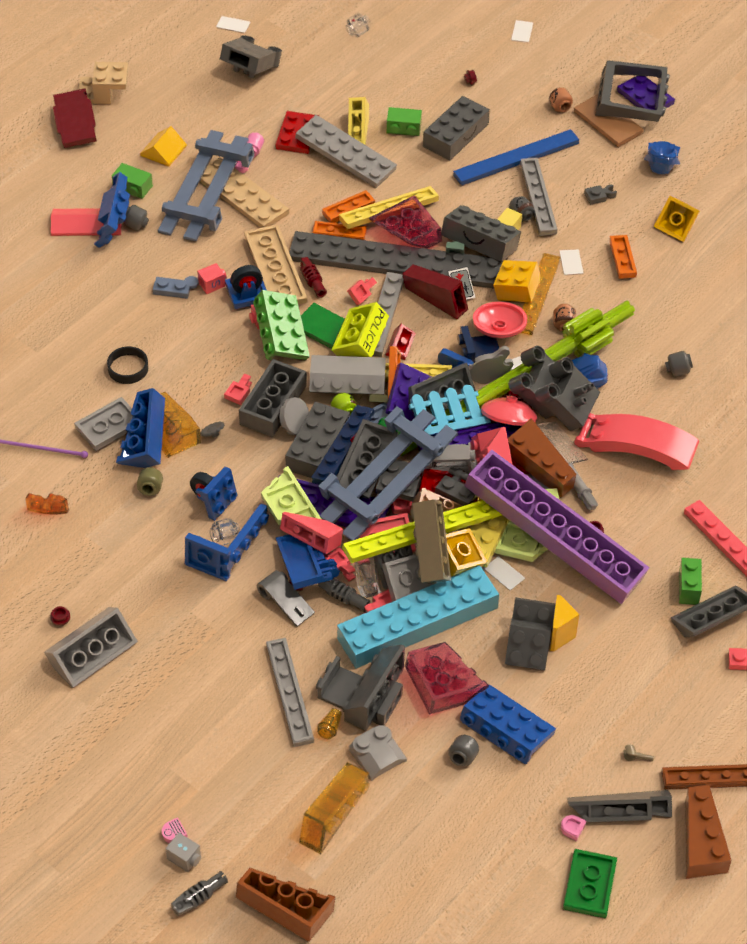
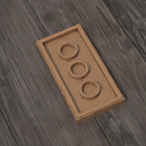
M598 94L574 107L573 112L617 147L643 134V128L630 118L596 116Z

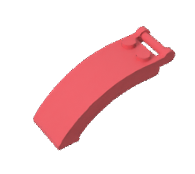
M590 413L579 436L575 438L574 444L581 448L590 447L593 452L637 454L659 461L669 466L671 470H688L699 440L678 427L649 417L631 414L594 415ZM594 424L589 438H586L591 425Z

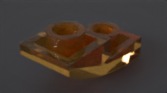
M28 493L25 498L27 510L31 512L50 515L67 514L69 512L68 500L61 495L49 493L48 497L44 498L40 495Z

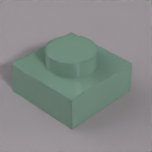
M457 241L447 242L446 253L455 252L463 255L464 244Z

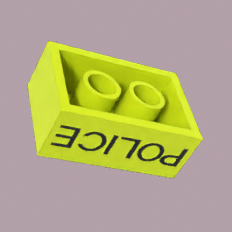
M377 302L350 308L332 347L336 356L372 357L389 315Z

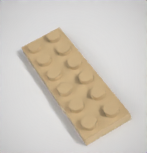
M221 157L208 164L199 181L207 188H209L223 161ZM234 168L220 198L260 228L272 226L289 214L288 207Z
M279 225L244 231L246 242L256 267L261 271L266 290L296 295L298 305L307 303L306 293Z

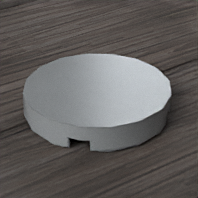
M294 397L286 399L284 405L280 408L281 425L283 428H286L287 433L290 435L298 434L309 413L305 402L300 398Z

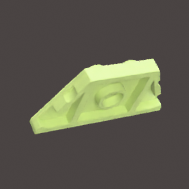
M288 466L283 469V473L279 478L276 477L271 482V485L261 492V498L268 506L278 525H281L283 512L321 519Z
M509 520L494 553L533 562L548 549Z

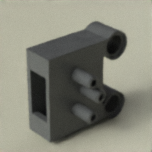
M242 35L238 39L222 44L220 60L234 65V72H239L240 68H242L244 74H248L249 78H254L257 73L273 67H279L282 50L273 46L268 47V49L254 44L253 37Z
M537 345L521 353L522 363L527 367L532 366L530 373H523L510 379L508 385L512 393L518 394L543 418L547 419L554 416V414L544 404H540L537 401L535 393L537 389L550 383L558 384L560 378H554L550 374L549 366L555 361L545 353L541 346Z
M564 357L551 363L549 366L550 374L554 378H560L559 383H550L537 389L535 396L540 404H544L570 431L584 426L600 391L574 366L573 361L569 357Z

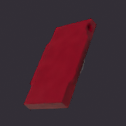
M86 88L53 95L55 103L53 111L58 134H61L63 147L68 148L96 142L94 130L96 123L91 100L88 99Z

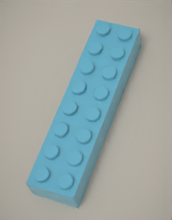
M479 565L451 577V581L438 582L338 624L337 639L355 669L371 663L375 654L379 655L382 648L401 644L406 648L497 609L499 593Z

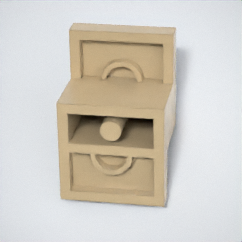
M95 62L93 77H80L79 89L86 88L91 104H111L113 89H126L128 62Z

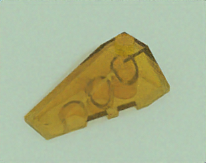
M166 392L160 393L165 397L162 451L169 458L200 444L201 436L200 428L193 418Z

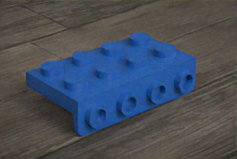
M490 684L463 706L460 716L462 723L523 764H527L530 761L531 755L549 740L556 731L554 726Z

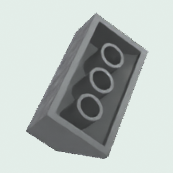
M404 645L382 648L379 655L375 654L371 662L372 666L369 670L366 669L362 676L361 684L355 686L352 693L353 697L344 704V721L367 731L395 681L398 680L404 670Z

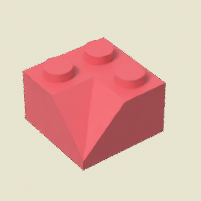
M506 427L478 433L471 438V449L475 450L477 465L491 450L512 464Z

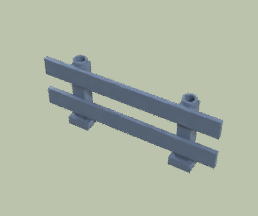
M210 130L207 138L196 140L195 149H198L199 153L174 200H168V202L163 203L162 212H165L166 216L158 229V233L172 235L180 218L191 221L183 236L184 239L197 242L205 224L209 225V230L217 231L223 218L220 207L215 205L238 161H241L242 167L249 168L255 156L253 144L247 143L249 141L248 138L236 135L232 143L228 144L220 142L224 135L223 132ZM212 156L224 157L199 207L187 205Z
M397 406L384 421L387 430L392 433L397 430L400 434L346 489L340 485L338 477L333 473L319 485L320 492L327 500L330 497L335 499L320 515L321 519L334 524L349 509L357 517L343 531V535L351 541L358 539L372 524L377 522L379 516L437 456L443 453L444 449L458 435V432L445 425L435 437H432L424 430L435 420V416L423 409L412 421H409L405 418L403 410ZM412 442L423 448L369 505L359 499Z

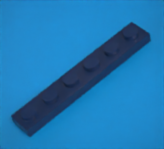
M356 405L311 477L313 484L320 485L331 473L336 476L338 475L352 445L350 439L357 433L363 419L371 421L375 414L374 408Z

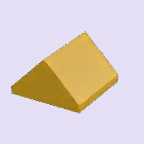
M170 126L158 132L142 150L140 156L170 167L187 147V144Z
M557 595L550 651H556L576 638L579 613L561 595Z

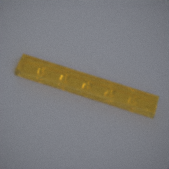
M543 253L538 266L541 279L532 302H525L522 308L527 314V326L521 333L533 335L561 257Z

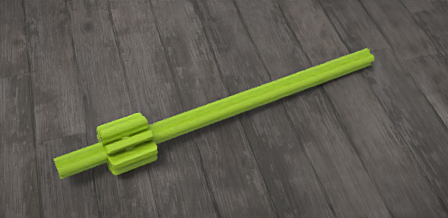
M624 301L605 314L599 309L594 310L590 308L563 325L564 330L562 331L564 338L544 351L553 361L562 359L572 352L578 358L582 357L583 353L592 355L613 341L614 331L612 328L633 316L635 308L633 305H630L629 301ZM522 363L479 389V396L476 397L479 408L481 409L482 405L487 401L499 398L510 391L509 380L523 373L529 374L532 366L527 367ZM461 400L460 404L463 413L467 412L464 400ZM449 408L445 410L446 416L451 415ZM412 442L400 456H404L417 448L416 443Z

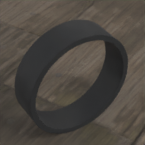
M125 346L118 348L107 359L108 373L118 383H136L142 380L148 373L147 355L137 347ZM125 355L137 356L145 362L143 369L132 375L118 374L110 367L114 360Z

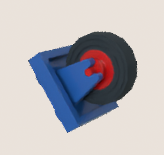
M253 265L239 267L232 273L230 279H225V285L234 309L251 306L254 298L262 290H266L260 269Z
M224 467L215 477L204 472H197L190 480L191 489L198 499L204 501L208 518L214 521L238 496L232 471L228 467Z

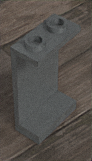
M336 656L334 661L327 665L324 677L319 678L316 689L319 699L343 709L347 700L350 701L353 697L352 693L355 686L361 684L362 676L340 667V657ZM395 681L372 722L378 725H386L403 695V684Z

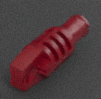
M308 257L301 258L300 271L309 287L313 288L317 297H324L327 294V290L322 284L323 279L317 267L311 263Z

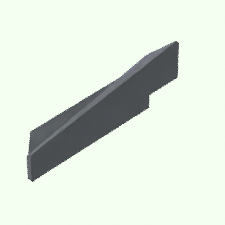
M669 790L567 798L568 805L576 810L587 822L652 820V815L672 817V795Z

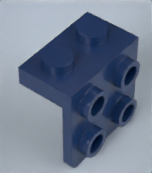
M468 325L460 326V334L457 335L458 344L461 345L462 356L471 359L475 363V358L478 356L491 354L499 349L497 338L486 335L471 337Z

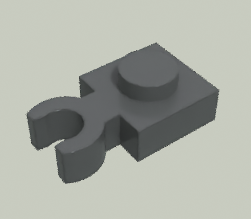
M599 185L585 188L584 195L589 204L593 205L606 202L607 198H615L617 191H613V185H607L605 188Z

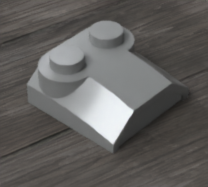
M383 725L376 726L359 735L349 745V751L371 781L397 765L407 762V758L392 738L391 730Z

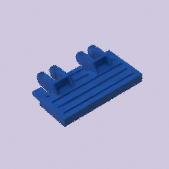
M290 534L276 538L294 590L329 581L339 575L340 570L336 566L337 563L334 559L325 560V553Z

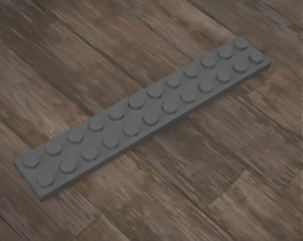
M295 231L289 251L292 261L301 262V258L308 257L312 264L387 274V272L402 274L413 264L449 276V271L468 267L472 286L493 289V284L502 265V262L491 257L470 254L462 255L455 252L446 253V251L300 231Z

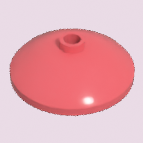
M490 302L476 309L473 314V324L479 332L488 337L510 338L521 333L526 328L527 314L522 308L512 303Z
M514 396L496 398L487 401L481 407V413L484 416L504 424L523 426L531 418L534 422L537 420L535 411Z

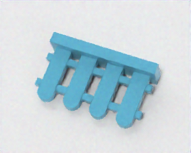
M465 385L461 389L462 394L457 395L454 388H448L444 393V398H440L438 392L432 391L427 396L428 401H423L420 395L415 394L410 400L411 404L408 405L409 410H413L415 417L423 409L426 410V407L430 406L435 420L424 431L431 436L437 435L445 425L458 431L491 423L489 418L486 416L482 417L483 414L476 399L479 396L478 391H474L471 385ZM459 400H464L467 412L463 413ZM443 403H447L451 415L446 416Z

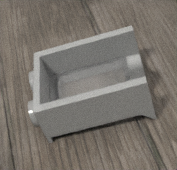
M470 442L468 445H448L443 453L437 456L426 469L449 471L450 467H454L456 469L461 468L465 470V473L469 474L477 466L475 450L471 449Z

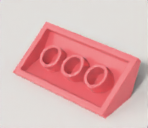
M100 208L53 209L51 214V236H98L97 231L104 225L98 221ZM118 224L117 230L112 235H121L122 224Z

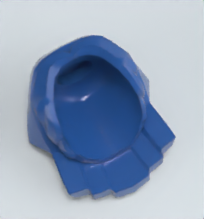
M665 141L648 143V153L644 160L649 161L652 172L662 175L668 174L674 165H680L678 159L680 147Z
M583 353L582 357L572 360L574 366L597 389L607 383V366L598 355Z

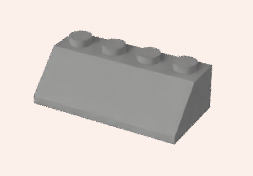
M312 355L309 392L384 395L386 358Z
M108 607L44 653L54 670L71 687H75L138 641L120 610L116 607Z

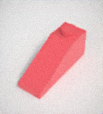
M289 512L282 513L280 530L325 554L330 553L341 545L343 529L327 520Z

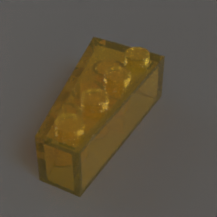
M349 762L344 765L304 813L299 839L300 844L322 854L352 808L356 806L361 795L367 792L370 783H368V772Z

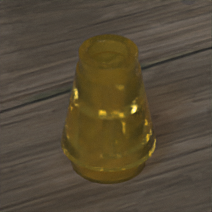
M332 708L318 724L317 732L322 738L331 739L336 736L342 716L340 710Z

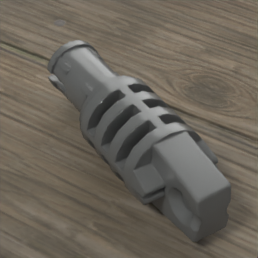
M333 578L332 580L318 583V586L327 591L329 596L338 599L346 605L352 604L364 612L366 611L364 607L371 603L369 599L357 594L354 588L338 579Z
M219 871L207 881L201 880L184 891L171 903V908L175 914L180 916L211 898L215 890L228 883L227 877H222L224 873Z

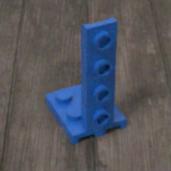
M260 504L228 548L188 533L185 537V565L227 581L230 578L231 568L240 561L244 550H248L252 539L258 536L262 525H266L268 522V506Z

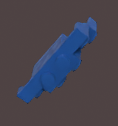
M121 172L113 176L112 187L103 194L98 221L104 225L97 231V234L100 236L94 243L98 248L111 241L112 233L117 230L118 224H122L126 219L130 194L125 191L128 177Z

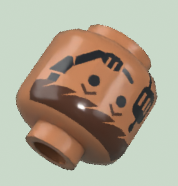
M560 87L550 93L549 102L555 111L566 112L571 108L573 98L566 88Z
M569 304L558 305L553 311L554 326L563 331V325L576 317V309Z

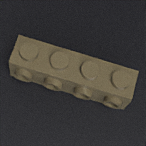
M433 499L412 503L411 515L415 522L413 534L415 540H417L416 557L419 560L420 566L418 569L419 579L421 583L426 584L451 581L442 501Z

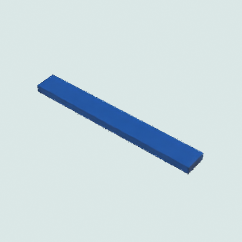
M570 129L454 170L453 176L462 186L518 166L521 159L540 158L579 144V138Z

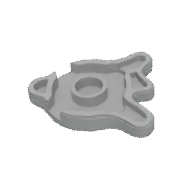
M502 346L494 353L484 354L475 358L476 362L468 366L472 380L481 384H489L511 371L514 365L513 360L506 359L510 354L509 348Z

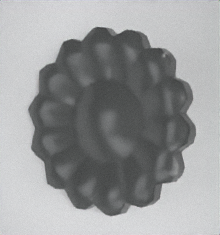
M214 422L206 426L200 432L201 436L217 437L219 435L218 432L225 426L224 422Z

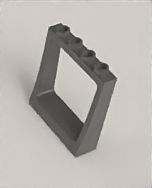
M607 60L601 73L595 115L659 122L661 116L663 117L666 111L664 105L667 101V96L665 95L669 87L666 84L670 78V74H667L668 67ZM613 76L657 77L658 86L655 110L611 102Z

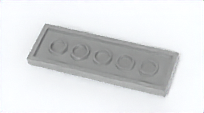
M315 115L296 132V139L375 188L385 181L397 168V164L318 115Z

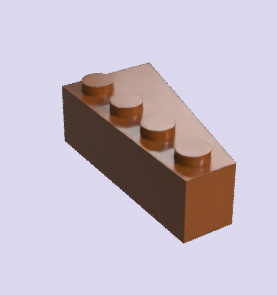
M532 418L508 438L511 459L549 489L557 488L560 498L574 487L575 471Z
M710 785L689 787L685 800L686 879L728 873L732 860Z
M249 868L240 878L236 889L237 899L308 942L311 941L334 912L336 896L330 894L325 896L319 894L318 890L301 888L292 881L284 882L278 880L277 876L253 868Z

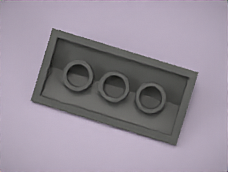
M463 363L408 387L409 404H411L410 400L415 394L420 395L423 401H428L427 396L432 391L438 392L440 398L445 397L444 393L448 388H454L457 395L462 394L461 389L465 385H471L474 391H476L468 364ZM443 403L444 410L448 409L447 403ZM430 406L426 407L427 412L432 414Z
M363 419L337 475L340 485L346 489L398 436L399 432L395 431L392 433L387 430V427ZM379 477L359 498L370 499Z
M735 585L672 616L671 621L684 637H694L746 611L747 592Z

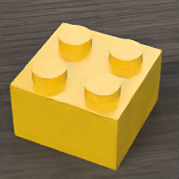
M503 260L493 284L497 300L532 302L541 279L538 263Z

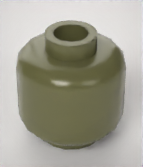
M156 468L143 469L139 473L137 480V489L140 493L147 496L158 494L163 483L162 473Z

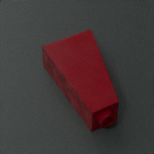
M414 264L402 273L407 290L454 319H458L468 310L461 280Z

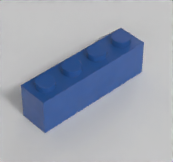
M154 388L139 391L136 394L131 410L132 419L130 423H127V435L125 441L121 443L120 448L122 452L120 456H117V464L140 468L161 464L165 397Z

